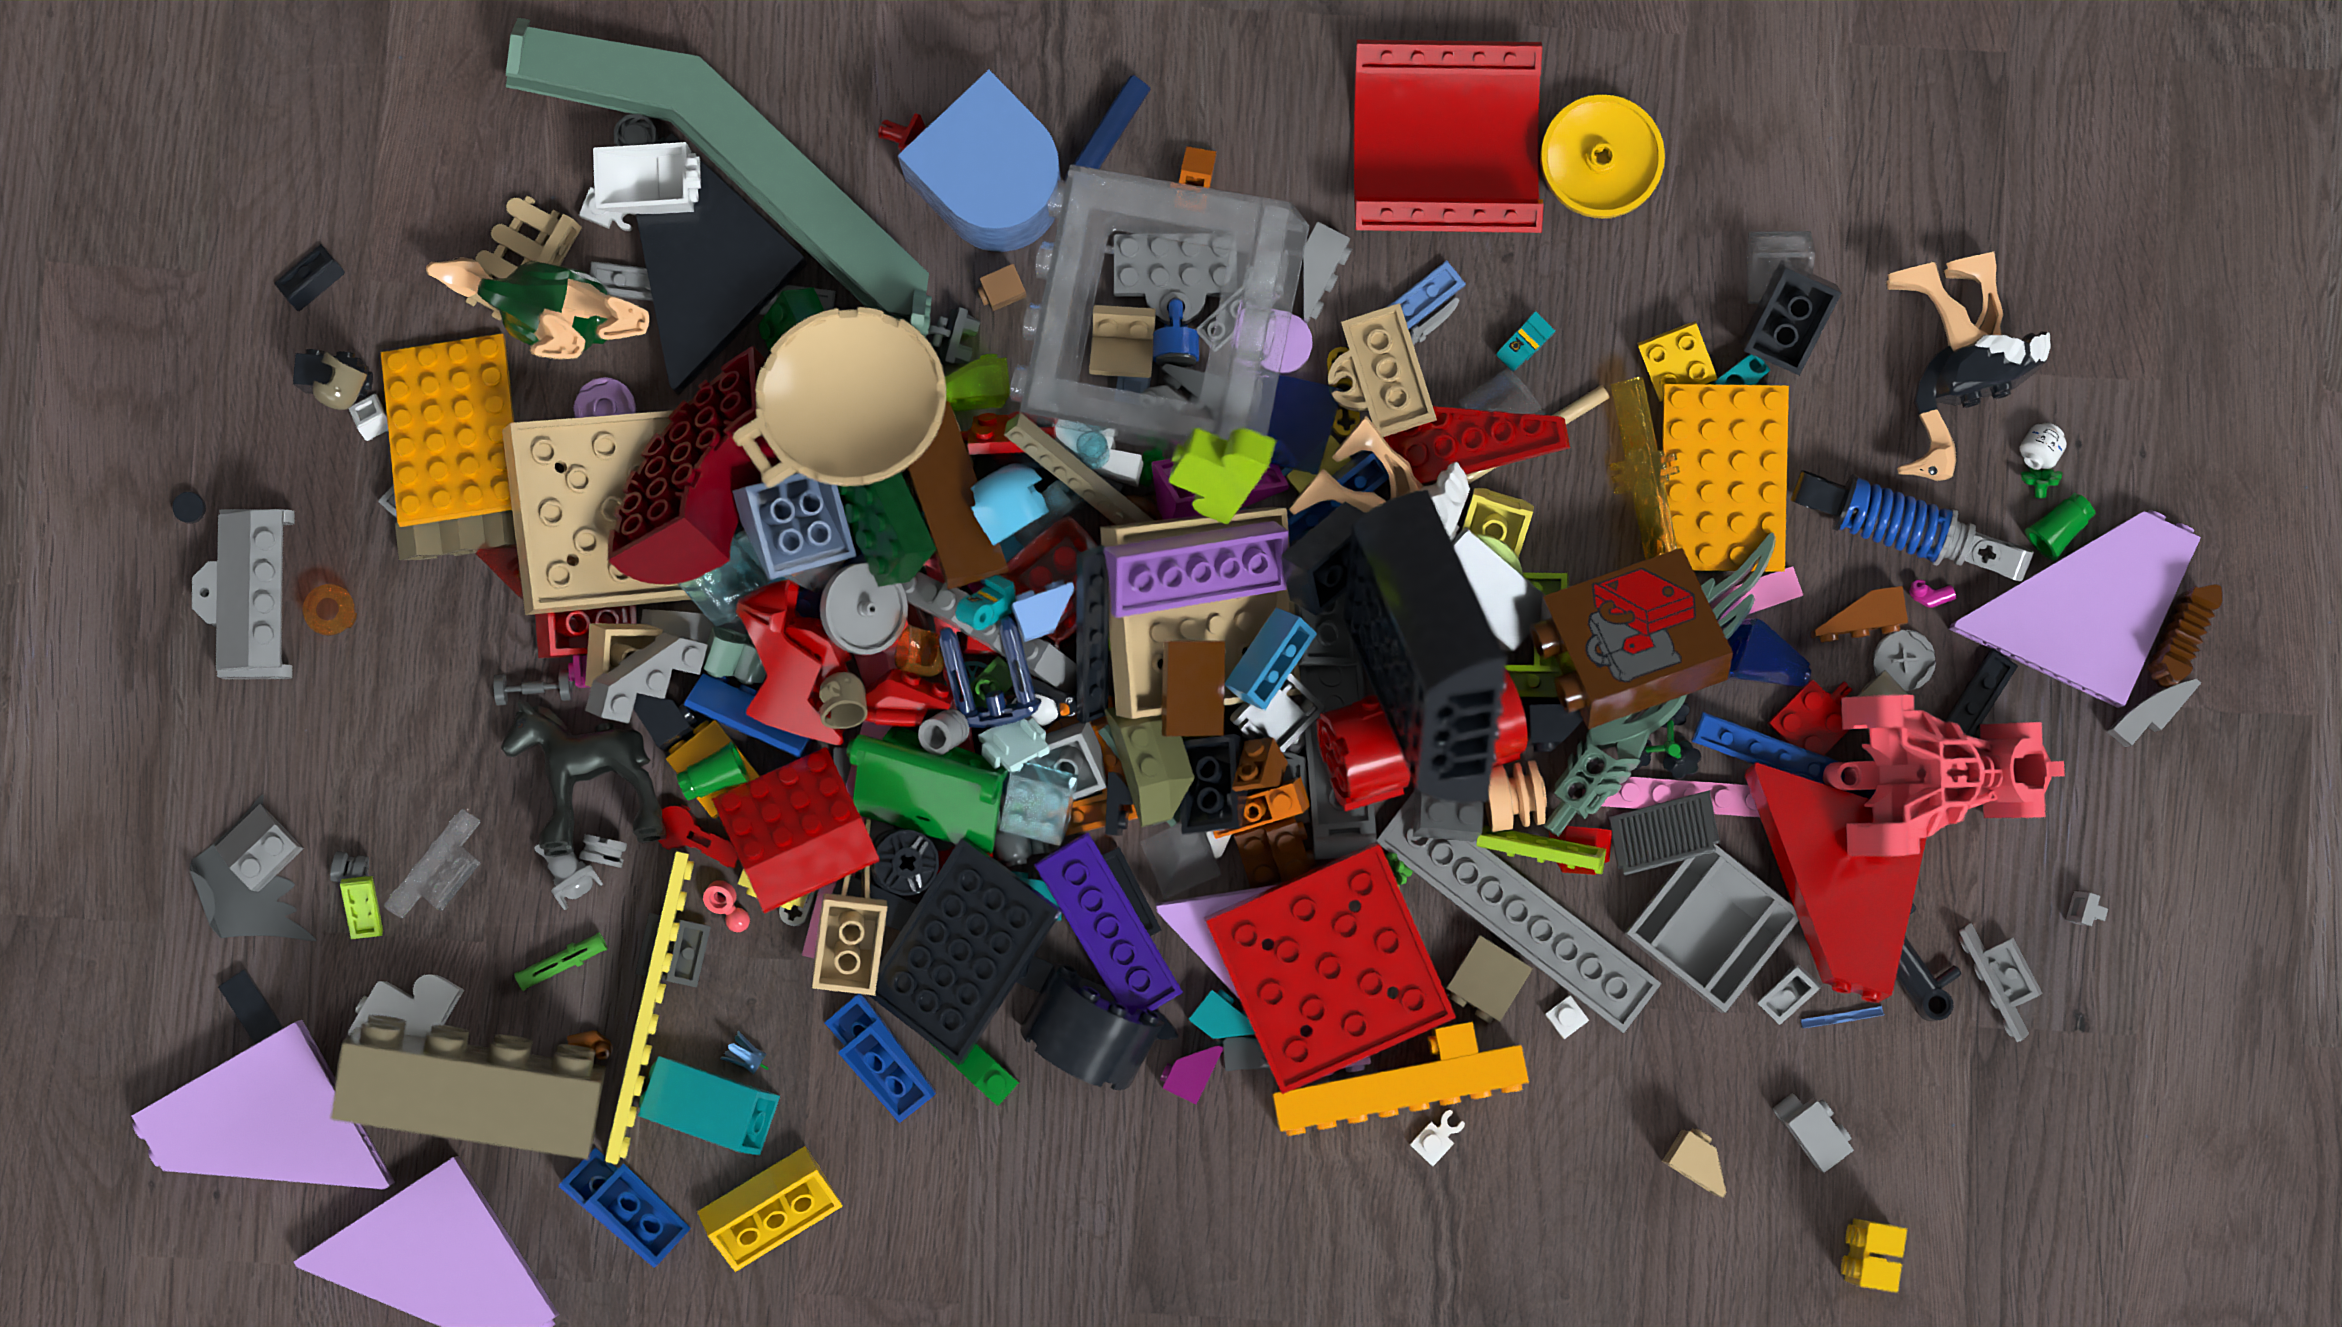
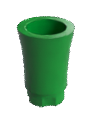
M2074 492L2047 515L2026 528L2025 534L2039 553L2055 561L2071 540L2088 524V520L2096 513L2091 503L2084 496Z
M729 742L706 758L687 766V769L683 772L676 774L678 784L688 801L697 797H705L733 785L749 782L745 764L732 742Z

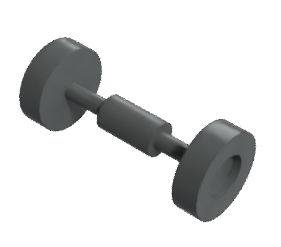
M568 669L559 671V682L545 683L542 680L522 682V685L507 686L505 674L494 675V697L497 706L507 705L508 692L522 691V694L545 693L547 689H560L562 701L573 699V683L570 681Z

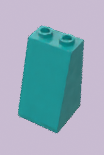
M658 1056L657 1061L653 1063L649 1072L650 1082L647 1091L642 1094L639 1101V1117L737 1152L754 1155L761 1154L780 1098L779 1095Z

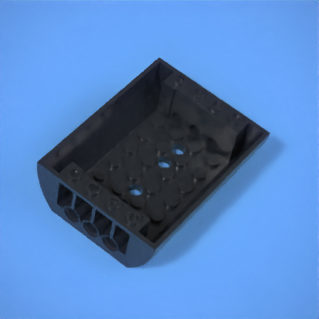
M1428 489L1415 491L1382 503L1352 523L1343 619L1416 789L1426 795L1446 801H1488L1492 764H1495L1497 760L1495 741L1499 740L1500 737L1498 717L1503 714L1501 694L1506 690L1504 678L1506 656Z

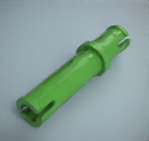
M598 932L596 935L577 944L573 942L567 944L566 949L520 972H516L514 975L518 985L524 991L574 965L577 967L583 965V961L602 951L608 950L603 936ZM587 948V951L565 961L566 957ZM556 962L558 963V965L538 975H535L537 971L544 969Z

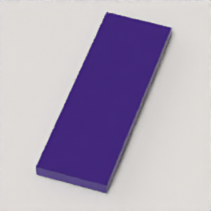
M1088 831L1034 863L1113 998L1128 1009L1127 1013L1133 1015L1137 1008L1153 1011L1183 993Z

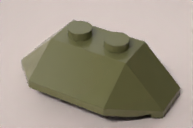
M1116 707L1105 709L1140 826L1145 827L1171 820L1194 780L1182 737L1162 736V714L1132 719L1117 716Z

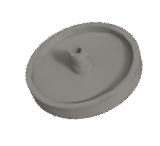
M868 563L851 564L840 569L828 581L821 597L820 616L828 637L839 648L850 653L868 655L887 649L898 639L907 620L908 605L903 586L895 584L878 587L874 576L869 571Z

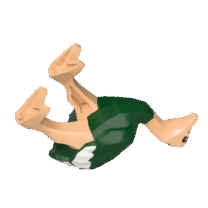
M460 257L449 261L430 262L426 266L427 274L438 279L448 288L466 297L478 294L484 301L500 312L503 325L508 333L521 342L531 345V352L538 356L560 359L577 358L581 352L587 350L593 343L603 344L609 339L646 334L649 325L648 311L612 295H607L605 287L596 278L577 269L531 260L520 265L507 278L493 279L485 273L479 262L469 258Z

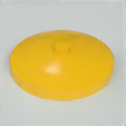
M1592 95L1567 105L1552 120L1541 146V168L1547 186L1564 206L1578 214L1591 218H1613L1638 208L1653 193L1660 181L1664 168V144L1657 125L1641 107L1618 96Z

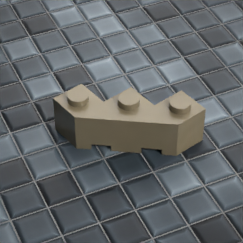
M512 510L400 527L398 523H395L399 560L436 559L438 558L437 556L443 555L459 556L481 553V550L493 548L506 550L517 547Z

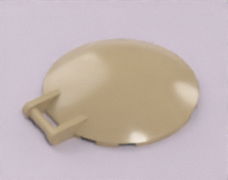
M858 307V310L839 311L836 308L815 314L789 329L772 347L771 354L766 360L764 367H761L757 379L756 408L758 409H756L758 418L737 430L733 435V439L738 446H743L763 475L761 479L768 488L775 486L795 472L819 482L842 486L869 484L883 480L912 464L927 449L937 434L946 405V384L941 363L931 344L916 328L902 319L898 320L884 314V311ZM761 434L781 461L775 467L771 466L753 440Z

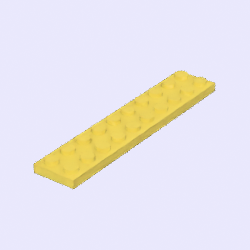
M680 852L675 854L605 1162L618 1164L620 1157L626 1158L631 1138L625 1137L627 1126L633 1127L638 1107L632 1106L634 1096L641 1095L645 1076L639 1075L641 1065L648 1064L652 1046L646 1043L648 1035L654 1034L656 1031L659 1015L653 1014L655 1004L662 1003L666 984L661 983L662 973H668L670 970L673 954L667 953L670 941H676L680 923L674 921L677 910L683 911L687 892H682L684 879L690 880L694 862L689 861V854Z

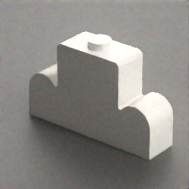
M424 975L415 982L413 987V995L415 997L389 982L379 981L369 997L364 996L357 1005L355 1012L358 1013V1016L349 1029L348 1034L350 1035L356 1027L361 1028L362 1023H367L369 1015H383L406 1020L405 1035L426 1038V1033L431 1032L432 1025L445 1024L464 989L441 976Z

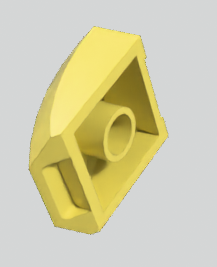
M1474 488L1462 530L1467 527L1475 535L1481 534L1497 538L1507 544L1519 558L1534 506L1523 499H1517L1485 488Z

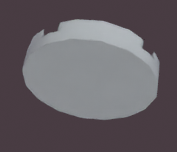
M1901 630L1889 633L1879 641L1873 654V667L1876 676L1886 670L1907 692L1920 688L1930 680L1935 670V652L1925 636L1913 630Z

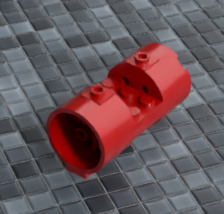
M1506 668L1504 671L1506 690L1501 694L1503 714L1498 717L1500 737L1499 740L1495 741L1497 760L1495 764H1492V768L1520 760V753L1524 752L1527 747V726L1522 703L1515 684ZM1376 695L1367 696L1360 701L1353 702L1351 705L1320 713L1321 718L1317 719V737L1323 763H1327L1329 772L1334 777L1330 778V783L1334 789L1335 798L1345 812L1404 794L1403 788L1409 784L1410 773Z

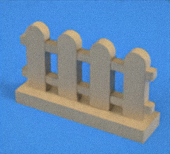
M529 196L524 201L520 198H512L508 201L506 208L508 213L514 217L509 227L503 224L493 227L491 237L499 245L494 253L489 251L479 252L476 256V261L479 262L489 277L493 275L499 279L507 278L518 268L502 259L508 249L525 258L522 264L532 260L560 266L582 227L565 214L561 215L555 210L548 214L533 206L535 200ZM523 222L540 231L535 241L518 233ZM474 294L466 299L465 302L474 307L479 302L494 311L491 315L499 321L502 319L500 312L484 301L478 294Z

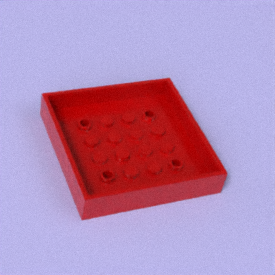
M1378 841L1204 917L1282 1094L1456 1018ZM1352 900L1360 902V908L1357 911L1349 909V903ZM1266 938H1270L1274 942L1273 947L1268 950L1262 947V941ZM1390 987H1397L1398 995L1391 998L1387 996V990ZM1304 1025H1309L1312 1028L1308 1036L1300 1034V1029Z

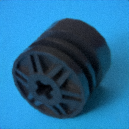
M904 828L888 829L878 834L872 841L880 861L869 866L870 878L881 889L902 896L915 895L927 889L935 880L939 869L938 852L933 842L924 834ZM901 856L911 858L908 861L910 866L908 869L899 867L902 863Z

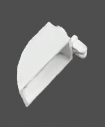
M686 142L593 148L595 209L631 214L694 212L693 202H698V189L701 188L700 158L696 157V153H691Z

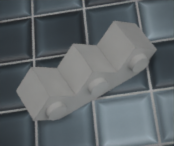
M662 633L643 650L638 649L619 662V666L607 674L603 673L593 680L585 711L603 718L629 723L637 693L665 699L672 669L700 675L708 644L691 638Z

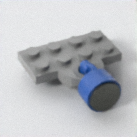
M1114 234V297H1145L1147 308L1156 309L1155 318L1164 324V328L1153 332V360L1158 365L1164 366L1165 363L1179 367L1194 365L1199 361V334L1197 330L1187 328V324L1199 318L1204 310L1207 296H1233L1237 292V234Z

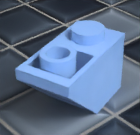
M1060 580L1045 586L1046 592L1035 595L1034 591H1029L1016 596L1017 602L1012 603L1011 609L1024 642L1054 632L1074 590L1072 582L1064 584V581Z

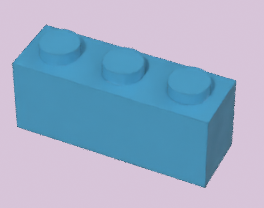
M1276 607L1224 685L1242 701L1265 711L1317 633L1299 616Z

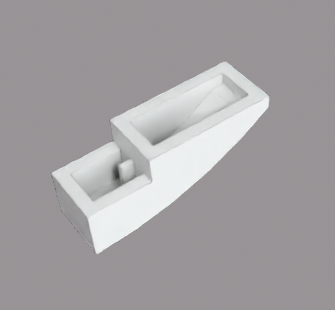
M1055 426V441L1091 470L1117 482L1138 487L1143 467L1141 455L1115 450L1116 445L1113 437Z

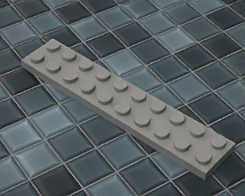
M1412 793L1378 837L1377 841L1381 847L1387 852L1396 853L1399 861H1403L1404 865L1612 1026L1625 1033L1662 983L1488 849L1477 847L1476 840L1468 842L1414 837V793Z

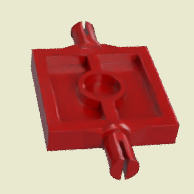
M1015 411L1009 415L983 413L979 416H974L971 428L968 431H960L964 444L968 443L969 455L1025 452L1004 435L1006 425L1009 420L1019 413H1022L1036 425L1035 413L1027 414L1024 411ZM1055 426L1039 427L1051 438L1056 439Z
M1810 679L1767 724L1778 734L1780 740L1825 755L1850 730L1843 729L1842 705L1840 702L1841 698L1846 697L1853 690L1851 687H1847L1848 684L1843 681L1831 694L1824 691L1813 679Z

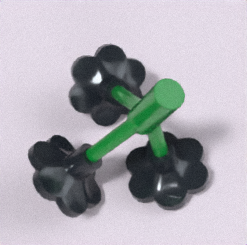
M1683 703L1677 713L1662 726L1667 728V741L1663 745L1652 746L1651 741L1647 740L1639 759L1641 761L1634 770L1640 769L1641 766L1649 765L1652 752L1666 751L1667 757L1663 761V766L1672 773L1674 778L1683 779L1686 775L1692 776L1697 773L1699 769L1697 763L1702 758L1700 751L1693 748L1689 741H1682L1678 745L1674 742V726L1683 725L1686 722V716L1690 712V707L1687 703Z

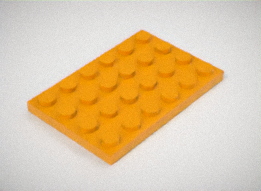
M504 334L381 352L398 525L405 527L512 510L502 430L508 424L514 423Z
M1663 384L1660 555L1682 547L1693 571H1736L1752 555L1770 533H1774L1776 537L1775 547L1764 571L1785 572L1789 386ZM1758 563L1755 565V567H1754L1751 571H1754V570H1755V568L1757 567Z

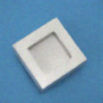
M1571 995L1545 1013V1016L1563 1039L1589 1021Z

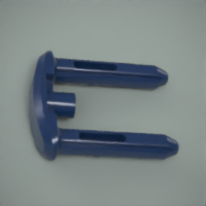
M1004 617L1001 620L999 630L1017 698L1013 704L1006 705L1003 691L995 690L985 694L987 708L983 706L975 707L958 637L949 627H945L940 631L939 643L956 709L965 716L969 727L985 728L1014 723L1031 716L1041 705V699L1035 696L1018 625L1011 617ZM1016 660L1019 664L1024 685H1022ZM956 671L958 672V676H959V680H960V684H961V688H962L963 695H962L961 690H960V686H959V682H958V678H957Z

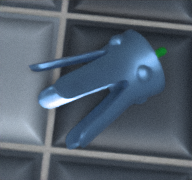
M739 1031L737 1032L738 1035L735 1036V1041L741 1047L730 1044L728 1046L729 1050L725 1052L727 1057L720 1058L743 1066L752 1074L755 1073L759 1066L766 1070L769 1069L761 1063L767 1053L756 1049Z

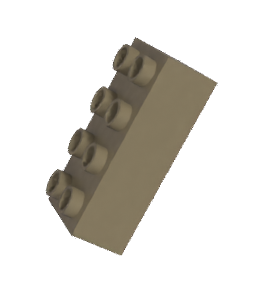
M369 1015L367 1023H362L361 1028L356 1027L343 1042L330 1120L584 1159L589 1158L595 1137L606 1066L593 1064L595 1050L559 1044L554 1057L530 1054L532 1040L512 1035H495L494 1043H490V1048L469 1045V1030L448 1025H432L431 1032L426 1033V1038L404 1034L406 1020L383 1015Z

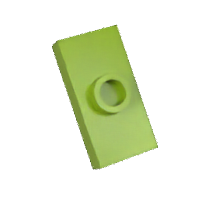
M373 876L341 879L340 887L351 939L382 936L383 927Z

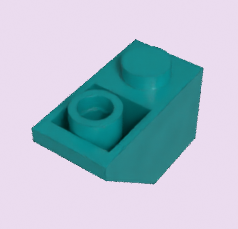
M1221 989L1218 993L1211 990L1188 1019L1212 1039L1255 1034L1245 1009L1241 1013L1234 1008L1232 1004L1235 1000Z

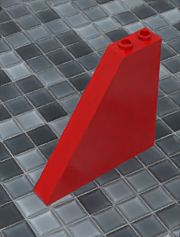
M1757 762L1746 769L1745 778L1822 983L1831 985L1832 990L1839 993L1848 994L1853 992L1859 994L1861 999L1872 1003H1879L1892 996L1927 837L1919 838L1920 854L1850 856L1847 853L1846 824L1873 823V808L1864 806L1869 801L1868 798Z

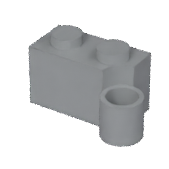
M1791 1093L1772 1108L1814 1166L1823 1173L1854 1151L1848 1143L1852 1139L1841 1124L1835 1125L1830 1118L1834 1113L1823 1099L1818 1101L1812 1098L1803 1105Z

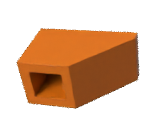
M1186 146L1176 196V207L1206 212L1216 151Z

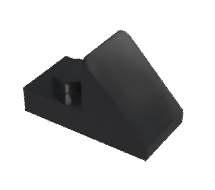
M1108 772L1105 835L1123 836V829L1127 830L1129 814L1128 811H1124V804L1134 805L1126 779L1117 772Z

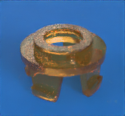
M334 584L320 585L314 588L304 601V619L307 625L319 634L327 636L339 634L347 628H351L356 621L357 613H355L353 598L340 586ZM324 598H332L338 603V614L332 620H323L317 614V604Z

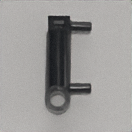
M1913 902L1910 915L1916 911V906ZM1905 936L1896 977L1915 1003L1918 1015L1926 1021L1943 1020L1952 1013L1954 1005L1951 995L1942 988L1960 977L1961 971L1957 966L1953 965L1934 978ZM1931 997L1937 998L1941 1003V1009L1937 1014L1933 1013L1928 1007Z

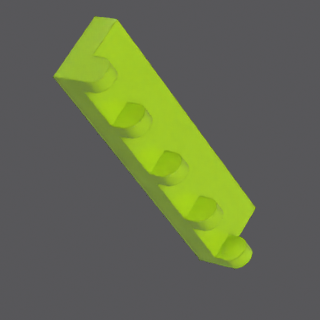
M1486 825L1482 828V834L1477 838L1476 843L1477 847L1507 852V856L1510 857L1518 854L1537 858V862L1544 863L1545 860L1568 864L1567 867L1575 869V866L1594 869L1596 874L1601 875L1604 869L1606 849L1512 830L1491 832L1490 826Z

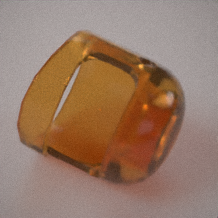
M909 624L902 632L896 646V668L925 677H933L939 674L945 667L939 643L940 635Z

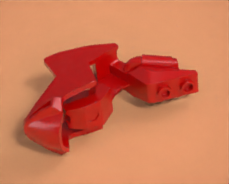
M792 578L766 584L740 597L736 605V613L742 619L767 673V677L761 684L758 693L748 706L746 714L771 727L803 737L842 745L844 742L842 733L846 728L833 729L821 723L820 708L824 702L820 699V686L828 676L834 673H848L844 662L847 652L839 648L828 637L820 619L805 618L797 612L799 585ZM894 668L865 688L867 717L865 721L874 722L876 725L916 727L922 724L928 709L949 710L954 699L953 693L944 684L930 683L921 679L915 672ZM830 711L826 715L827 718H831Z

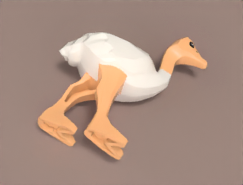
M1365 416L1335 450L1336 453L1332 458L1338 463L1359 451H1372L1383 463L1389 474L1391 499L1428 489L1451 540H1453L1457 535L1456 532L1459 529L1457 522L1470 490L1465 472L1455 462L1450 464L1447 470L1441 471L1437 477L1436 484L1423 486L1413 476L1410 463L1391 449L1377 427ZM1322 469L1293 501L1289 511L1295 515L1319 502L1334 500L1341 504L1347 502L1367 513L1386 501L1373 492H1359L1345 488L1327 471Z

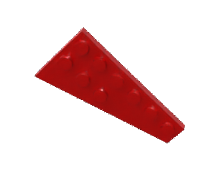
M1433 406L1437 420L1383 437L1392 450L1410 463L1413 476L1422 485L1437 482V477L1441 471L1447 470L1448 466L1455 462L1460 465L1467 475L1570 448L1565 418L1561 416L1516 414Z

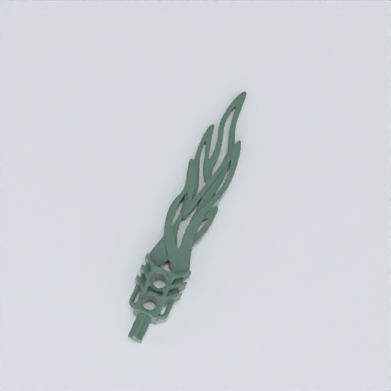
M1770 533L1744 564L1727 579L1717 585L1715 580L1711 578L1701 585L1709 604H1711L1739 583L1758 563L1750 577L1713 609L1717 620L1736 601L1749 592L1762 576L1775 547L1776 537L1774 533ZM1749 594L1725 617L1718 621L1721 629L1727 626L1723 630L1727 640L1749 614L1755 601L1753 594ZM1687 695L1667 701L1665 705L1661 703L1650 707L1634 721L1632 720L1641 711L1589 729L1586 734L1587 742L1585 744L1582 740L1577 745V755L1574 756L1573 752L1568 757V767L1555 783L1556 791L1554 794L1561 803L1543 826L1559 837L1576 813L1586 819L1588 814L1596 813L1608 797L1618 793L1622 788L1620 784L1631 776L1629 771L1634 770L1641 761L1639 759L1649 735L1663 726L1677 713ZM1617 747L1618 760H1615L1602 750ZM1604 764L1600 773L1591 774V770L1595 765ZM1585 789V793L1581 798H1572L1576 790Z

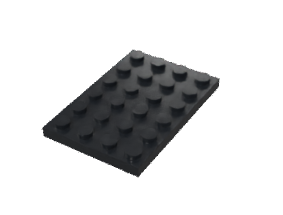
M965 837L961 838L879 964L875 995L868 996L958 1065L963 1064L1063 910Z

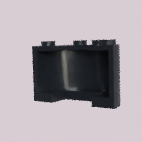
M1054 963L1020 1027L1022 1037L1029 1043L1032 1040L1037 1045L1034 1051L1045 1060L1080 1080L1102 1087L1104 1082L1110 1083L1113 1090L1129 1088L1165 1022L1159 1020L1160 1016L1149 1009L1141 1010L1137 1008L1133 1015L1127 1013L1128 1009L1125 1006L1114 1001L1111 1003L1100 998V994L1093 988L1078 986L1082 977L1077 975L1076 969L1064 963L1060 965Z

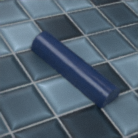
M1134 75L1129 77L1064 178L1066 183L1079 191H1086L1150 92L1151 88L1145 82Z

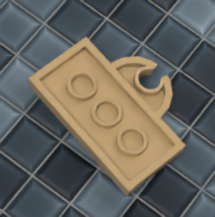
M1400 303L1342 321L1341 324L1350 350L1340 355L1331 365L1328 384L1329 386L1336 385L1340 379L1349 378L1353 381V386L1347 392L1335 391L1331 393L1335 401L1348 410L1356 412L1369 410L1372 423L1377 427L1382 437L1437 420Z

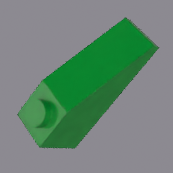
M977 1043L965 1062L960 1065L934 1047L997 1106L1020 1083Z

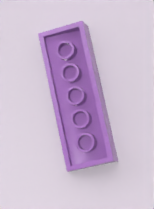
M1275 521L1104 547L1110 584L1111 614L1117 618L1286 590L1287 585L1280 556L1288 549V530Z

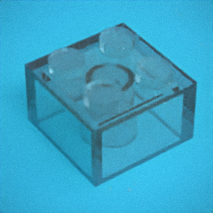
M733 537L729 562L697 579L679 583L678 585L717 627L731 622L738 615L736 613V605L740 597L768 584L771 580H768L765 572Z
M1025 762L1021 765L1022 768L1010 774L999 831L1060 846L1068 830L1079 775Z

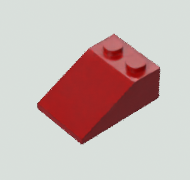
M636 605L535 614L538 658L570 657L578 654L581 656L587 655L590 623L637 624Z

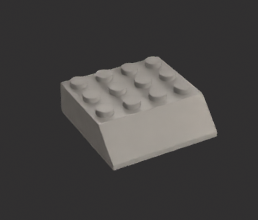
M1714 844L1716 852L1682 860L1623 935L1720 1013H1726L1799 919L1794 907Z

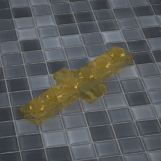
M1636 377L1611 384L1626 460L1609 464L1610 471L1620 469L1622 471V474L1611 476L1612 483L1624 481V486L1614 488L1615 495L1628 492L1633 494L1645 559L1647 560L1678 549L1664 483L1670 482L1669 475L1680 473L1679 466L1667 467V463L1678 460L1677 454L1665 456L1664 451H1658L1644 379L1643 377Z

